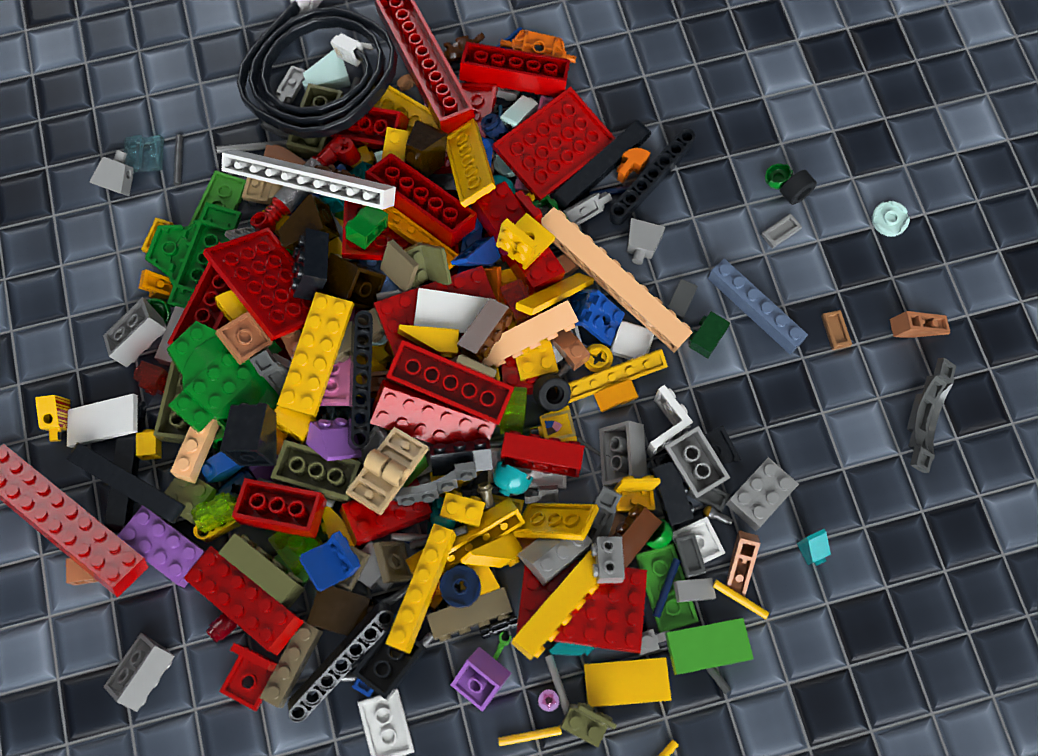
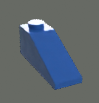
M494 236L477 239L455 257L451 264L469 267L482 265L485 268L495 265V262L501 255L498 247H496Z
M219 452L204 462L202 474L206 483L227 481L244 466H239L223 452Z

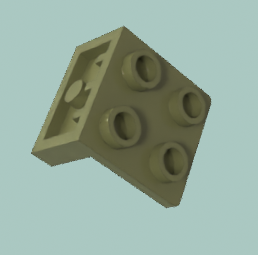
M418 242L404 249L419 264L412 288H416L427 281H436L445 285L452 284L447 255L443 247Z
M585 703L570 704L560 728L598 748L607 728H616L617 725L612 723L613 718L604 713H594V708Z

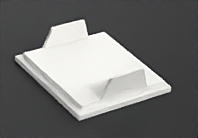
M622 320L610 350L615 356L631 360L649 353L654 334L646 327Z

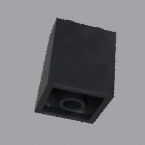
M266 403L231 405L220 451L239 466H276V412Z

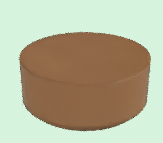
M410 74L403 75L397 81V86L401 91H408L415 84Z

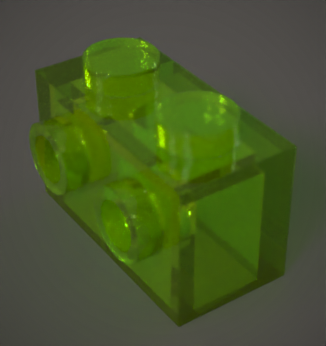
M220 493L209 502L205 501L197 504L194 509L190 510L197 529L206 533L233 520L232 513L236 500L229 493Z

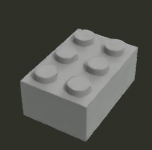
M768 457L729 499L726 505L756 531L799 484Z

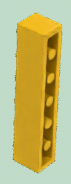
M510 497L482 514L479 527L464 524L468 528V533L456 536L442 573L461 563L460 560L471 550L501 538L525 524L518 508ZM424 549L406 559L412 574L415 572Z
M437 524L433 525L386 641V644L390 647L410 654L457 535L453 530Z
M591 550L512 639L511 644L530 661L534 656L538 658L546 648L543 645L548 640L552 642L559 634L557 629L561 624L567 625L573 617L571 615L572 611L575 608L579 610L586 602L584 597L588 593L592 595L599 587L596 577H593L592 573L595 556L591 555Z

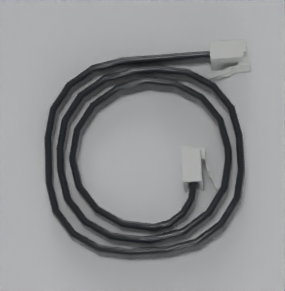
M290 0L291 4L250 48L240 63L237 78L241 99L253 114L284 133L304 139L329 137L352 127L385 94L396 75L398 55L391 37L385 29L375 21L354 11L338 7L317 8L323 0ZM339 27L357 32L375 45L378 55L376 70L373 74L368 57L363 49L373 50L372 44L359 42V40H354L342 33L339 36L336 35L330 43L338 58L356 67L361 62L365 65L364 76L359 84L339 99L322 106L297 107L283 103L272 93L269 84L272 66L282 50L298 37L318 29ZM373 32L385 40L390 49L388 68L385 73L386 58L378 38ZM261 68L262 70L260 78L268 99L278 109L269 105L260 96L257 85ZM249 71H250V74H249V79H248V80H249V84H250V87H251L253 96H254L256 102H257L266 112H264V111L260 110L259 108H257V107L248 99V95H247V92H246V83H247V78H248V73H249Z

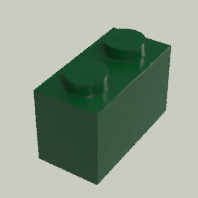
M712 311L708 316L704 315L698 324L701 327L698 331L694 330L689 337L691 341L689 348L707 359L730 325V322Z

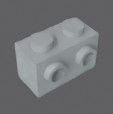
M622 536L597 537L594 544H591V555L595 556V564L592 566L593 577H596L597 583H622L625 579Z

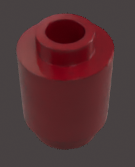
M222 613L208 625L209 628L206 632L217 643L219 640L225 639L238 626L227 615Z

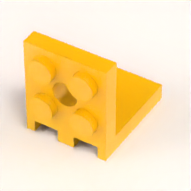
M526 213L516 224H513L509 219L502 222L496 247L507 251V256L523 265L522 268L526 270L552 244L556 237Z

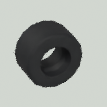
M801 170L784 183L780 192L791 205H794L805 199L815 189L817 182L806 170Z
M546 374L541 376L534 384L533 396L535 401L544 409L558 411L568 404L571 398V389L569 384L555 374ZM552 386H557L556 395L552 399H547L548 389Z

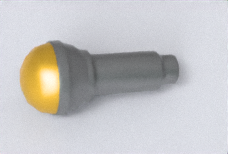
M706 506L703 510L704 517H708V519H716L729 525L733 522V519L717 512L713 506Z

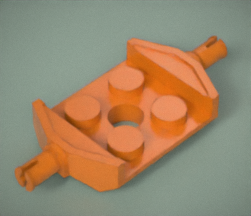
M524 29L519 31L515 39H512V42L503 39L500 42V47L569 59L571 63H575L577 57L566 54L567 51L564 49L562 38ZM540 45L543 47V50L537 51L534 47Z

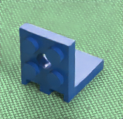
M583 289L569 296L572 309L578 319L575 325L583 326L605 346H611L625 313L598 289Z

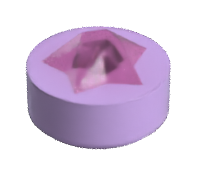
M553 690L543 691L538 699L539 706L544 711L550 712L555 710L559 705L557 693Z

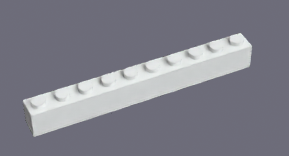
M239 150L222 152V171L382 210L394 206L395 186Z

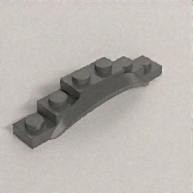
M267 348L249 360L258 374L263 376L280 396L289 368L281 363H277ZM320 409L318 410L316 416L317 421H319V419H322Z
M938 358L934 375L927 376L923 393L916 394L907 430L912 432L908 447L914 450L910 465L922 473H929L931 463L935 457L934 434L938 417L954 383L956 365L946 358Z
M475 461L454 464L455 470L435 481L418 486L401 487L392 501L398 502V505L410 506L416 502H432L435 499H439V495L443 492L458 488L457 480L469 481L477 477Z
M603 485L596 500L592 503L597 504L599 508L587 534L593 541L592 544H594L597 537H608L615 519L616 506L622 497L621 493L606 485ZM588 550L585 554H583V555H582L580 558H578L577 560H578V561H581V560L584 558V556H585L590 550Z

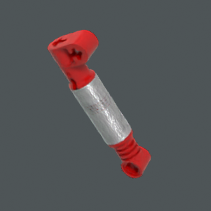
M337 134L316 156H312L304 166L313 168L316 165L329 167V165H334L337 161L352 166L359 162L361 154L352 140ZM283 186L272 198L271 205H268L264 211L257 212L251 217L250 224L256 231L269 227L274 233L276 222L278 223L283 216L292 213L311 192Z

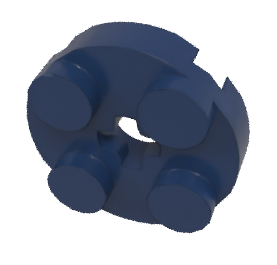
M460 565L451 568L443 574L440 581V591L447 604L455 608H465L473 605L479 598L481 583L473 569ZM460 581H463L466 590L457 592L458 589L455 587V584H460Z

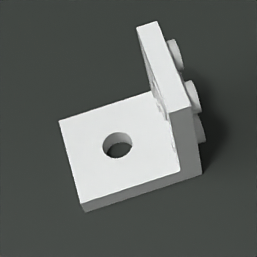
M665 385L658 389L654 401L672 423L673 427L650 442L646 451L650 458L665 449V445L688 432V429L691 428L690 425L693 424V421L687 415L686 407L677 402L675 393L670 388L667 389Z

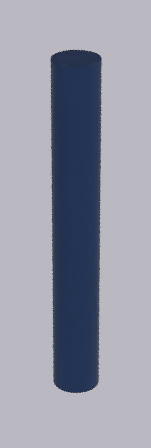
M631 185L590 191L589 195L595 193L602 194L604 192L610 193L611 196L623 194ZM643 186L637 187L639 190H643Z
M673 558L652 614L654 617H661L681 562L677 558Z

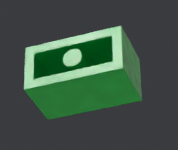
M366 206L364 209L361 208L358 214L352 220L350 219L345 226L346 239L365 250L387 228L388 213L370 206Z

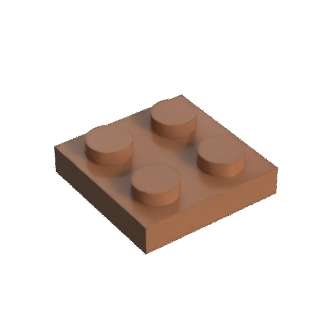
M248 311L215 332L239 365L273 344V341H271Z

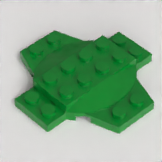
M206 202L200 219L194 220L193 224L189 226L158 225L145 260L169 277L173 285L167 301L169 306L186 307L209 262L203 255L204 249L218 245L219 242L230 241L224 234L227 230L238 228L242 217L241 212Z
M195 321L167 348V352L177 370L182 374V392L168 406L198 434L213 419H227L231 405L266 403L275 410L278 407L277 403L280 396L266 379L258 374L250 360L239 365L215 334L216 330ZM274 341L268 347L272 355L273 353L278 354L282 350Z

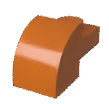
M642 148L627 150L623 154L621 164L617 169V180L623 184L632 171L640 174L649 162L651 153Z

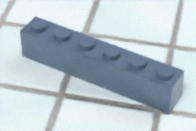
M725 258L711 270L708 280L789 354L793 353L804 342L808 334Z

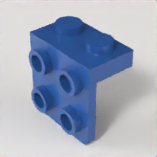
M340 531L332 534L326 543L301 554L299 557L301 564L318 591H323L353 576L361 566L357 555L349 547L347 538Z

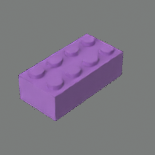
M141 506L117 535L143 556L148 563L183 588L188 584L184 579L185 575L206 552L159 515L144 506Z

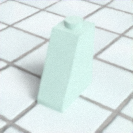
M332 50L303 73L305 80L302 83L305 91L308 83L336 90L351 86L344 61L337 57L335 50Z
M522 95L500 118L509 131H511L537 112L538 103L533 98Z

